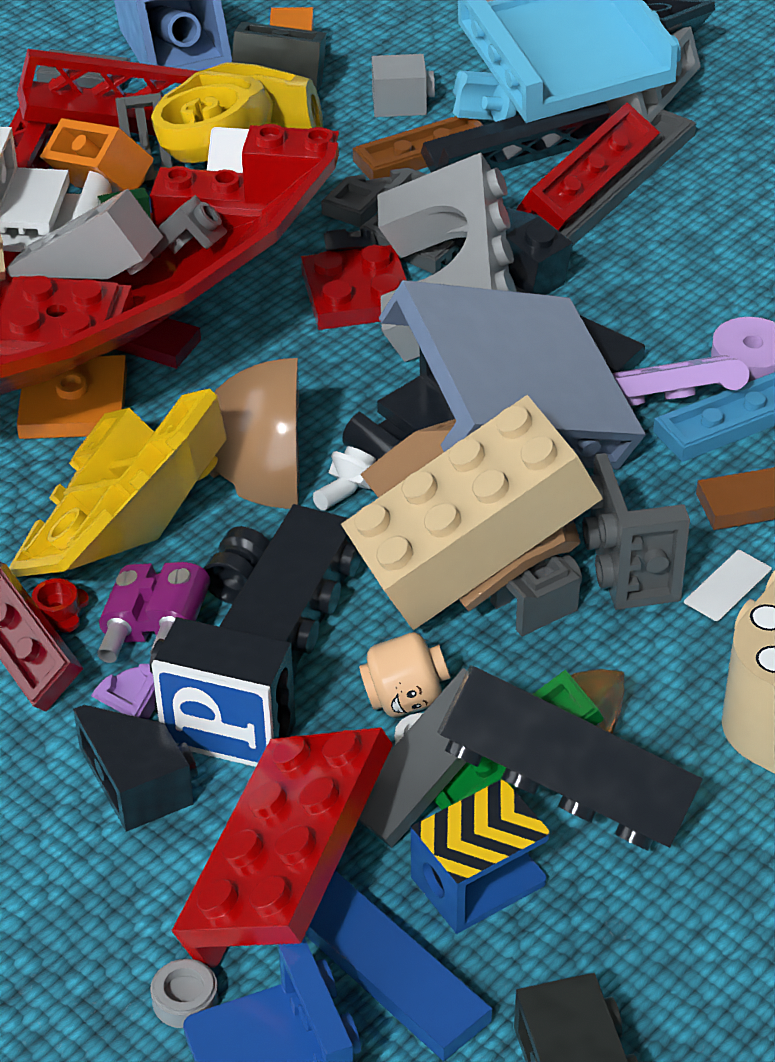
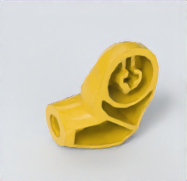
M225 62L194 73L184 83L165 94L156 105L151 116L154 132L160 146L169 155L183 163L208 162L210 135L214 127L249 129L250 125L261 126L264 124H276L281 127L302 129L323 127L320 101L311 79L256 64Z

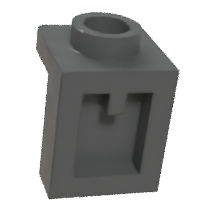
M195 195L180 206L157 228L163 238L150 253L154 259L167 248L175 254L193 237L205 249H209L227 233V230L221 224L222 220L218 212L208 203L201 202Z

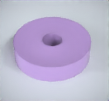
M740 317L724 322L714 332L711 357L728 355L744 362L749 370L747 383L774 373L775 322L759 317Z

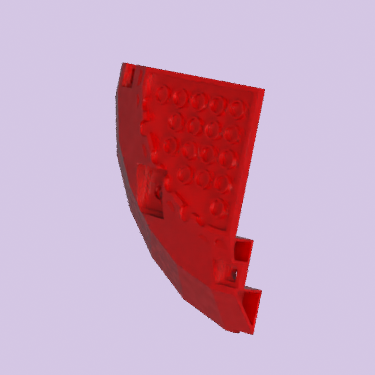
M276 124L250 125L242 149L243 173L228 169L210 171L189 169L183 166L160 167L150 193L151 221L158 228L180 206L196 195L201 202L208 203L218 212L222 220L221 224L227 230V233L209 249H205L193 237L177 253L173 254L167 248L161 253V257L153 259L140 271L129 275L127 270H124L109 279L48 278L41 275L11 277L5 270V280L0 281V394L45 382L93 358L136 340L277 242L335 170L339 156V144L337 143L339 131H332L323 127L302 129L281 127ZM3 251L5 268L21 252Z

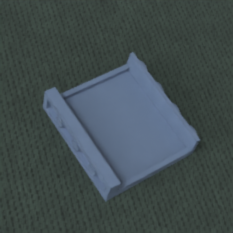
M402 280L379 316L381 324L410 327L456 419V423L440 444L444 452L526 395L531 398L578 455L585 468H594L595 454L607 453L612 469L618 470L646 435L573 302L568 297Z

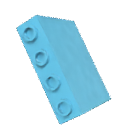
M458 0V24L525 123L676 82L677 62L681 59L680 44L674 35H670L662 25L656 11H651L643 0H493L489 2L486 0Z

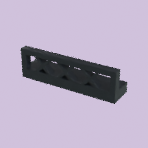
M604 101L525 123L521 115L424 142L421 154L431 173L478 153H482L491 169L498 168L502 171L576 149L608 120L611 111Z

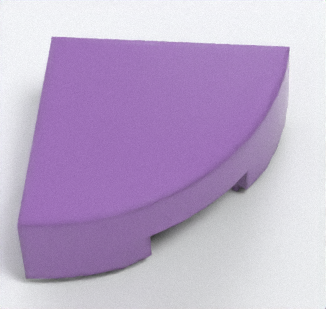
M139 664L138 667L127 669L116 676L110 675L106 677L91 696L122 714L148 720L155 709L156 699L150 664Z

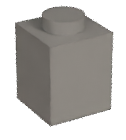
M424 54L371 56L374 117L427 115V98L435 96L434 71H426Z

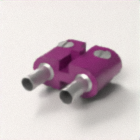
M188 562L164 563L159 574H156L152 563L131 564L123 567L116 578V582L99 619L100 629L105 636L97 653L98 657L104 662L113 663L117 660L124 642H146L149 632L154 631L156 639L150 651L151 654L156 641L160 638H166L176 617L196 621L211 584L208 573L202 567Z

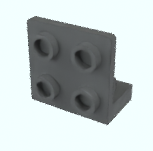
M607 453L595 454L594 471L590 477L603 499L590 508L591 513L589 517H583L582 530L587 550L595 549L596 552L595 570L599 587L601 589L608 588L615 610L681 601L690 518L685 505L628 511Z

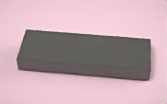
M464 668L390 750L358 819L362 825L391 848L466 763V761L444 751L449 739L437 733L467 672Z

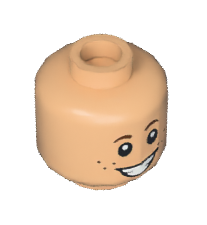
M415 632L370 647L367 652V663L359 666L363 683L374 711L383 708L384 712L392 718H400L428 708L442 693L440 682L451 678L440 645L428 648L424 638Z

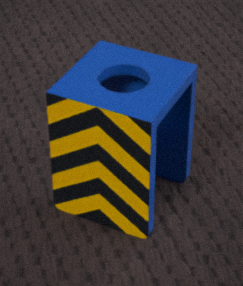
M499 780L411 826V878L454 932L458 934L546 885L545 873L527 852L546 843L549 840V830L506 781Z

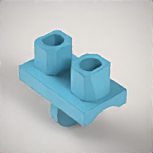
M459 71L457 73L453 89V95L456 97L453 109L455 116L458 118L494 120L497 122L520 115L492 73Z

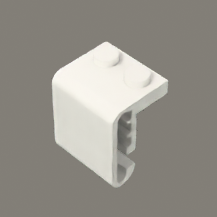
M0 127V234L3 240V251L22 252L29 244L98 206L97 196L112 193L111 184L103 175L89 171L82 193L66 194L70 183L69 170L18 168L12 127Z

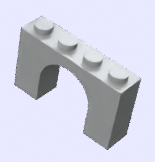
M482 153L377 195L378 228L400 258L449 239L466 237L463 247L447 266L417 282L516 292L508 264L513 263V253L506 239L505 232L511 226L508 213L503 205V196L508 194L507 186L498 168L491 169ZM396 290L381 295V313ZM381 324L383 334L404 362L420 357V347L409 326Z

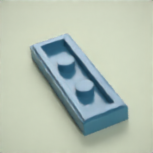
M775 372L750 381L741 389L727 390L654 418L653 432L681 462L771 428L775 426Z

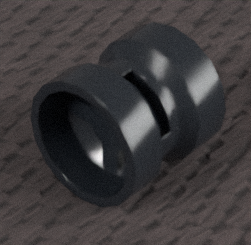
M239 526L230 529L220 542L219 552L211 556L203 568L211 580L208 591L221 601L233 604L270 541L262 533L249 527Z

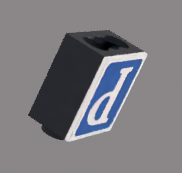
M176 617L166 638H160L156 641L150 657V672L153 674L156 695L155 712L158 714L159 722L165 724L177 745L184 742L192 752L256 767L270 739L290 737L296 724L290 642Z

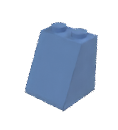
M114 0L120 31L140 63L200 71L225 62H232L221 0Z

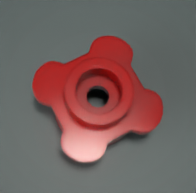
M60 578L43 581L32 592V600L52 627L64 633L71 632L79 626V612L81 608L89 603L88 594L84 590L76 589L72 582Z

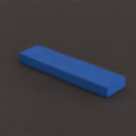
M334 871L305 936L444 1062L492 1022V1008L338 872Z

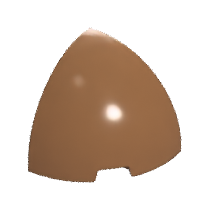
M287 358L260 363L244 369L226 380L215 390L214 393L218 396L227 439L215 456L218 458L217 464L209 473L213 478L220 474L235 485L237 495L245 500L284 509H290L293 504L298 505L300 481L297 427L299 406L298 358Z

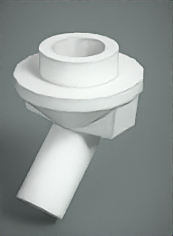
M347 446L345 453L334 451L331 455L333 461L329 474L337 478V480L313 493L315 505L320 510H326L351 496L358 487L370 489V486L360 474L375 463L376 458L350 446Z

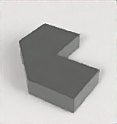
M410 168L391 170L390 177L366 180L364 174L346 177L321 201L322 214L361 227L378 212V194L427 174Z

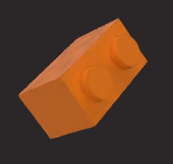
M63 118L59 121L40 156L53 169L69 170L70 183L75 187H84L89 171L103 175L111 184L112 193L121 192L126 189H138L143 184L145 175L154 160L150 154L118 127Z

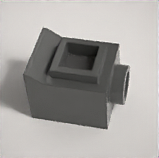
M558 554L535 564L509 581L508 584L491 595L490 602L498 609L516 598V631L521 636L527 635L578 610L579 588L582 582L581 571L571 556L564 555L560 557Z

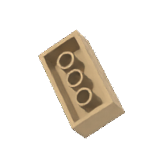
M526 395L473 433L455 443L450 449L427 465L409 475L405 480L378 499L363 507L341 525L384 592L410 627L415 630L603 498L578 455L531 398Z

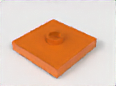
M126 355L98 356L45 382L21 388L17 418L19 439L87 437L105 413L124 409L127 379Z

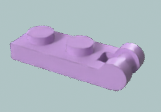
M728 355L612 373L630 406L645 403L644 395L664 392L666 399L683 398L695 395V386L713 383L729 390H738L745 386L749 379V370L745 363Z

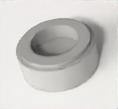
M193 959L172 961L160 968L151 982L150 990L154 1012L163 1023L171 1027L183 1028L184 1020L189 1015L218 1005L219 997L215 974L207 965Z

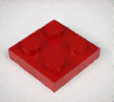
M371 245L361 249L338 252L324 251L315 255L301 256L302 275L318 330L380 322L381 295L396 290L402 280H406L399 256L391 245Z

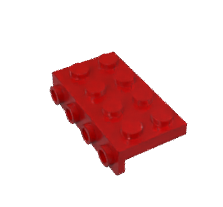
M382 727L270 739L172 929V933L193 960L200 961L209 968H214L220 963L227 946L302 943L393 746Z

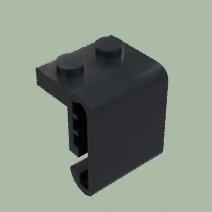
M421 349L420 376L377 401V413L386 420L376 424L359 411L347 423L342 441L345 446L359 449L373 456L377 461L415 431L455 419Z

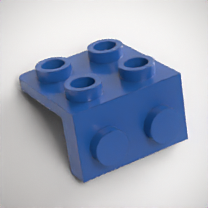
M305 937L300 944L279 945L280 985L191 1014L183 1023L184 1036L194 1062H353V1055L361 1053V1043L351 1015L348 1012L339 1015L332 999L337 997V991L328 963L325 959L314 960Z

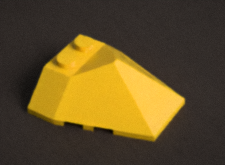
M210 388L181 395L155 432L130 408L105 413L69 462L76 472L67 488L59 484L50 495L49 499L56 504L52 514L45 523L41 519L35 521L9 566L15 577L68 571L158 540L196 481L206 477L217 464L218 458L215 455L227 439L218 396Z

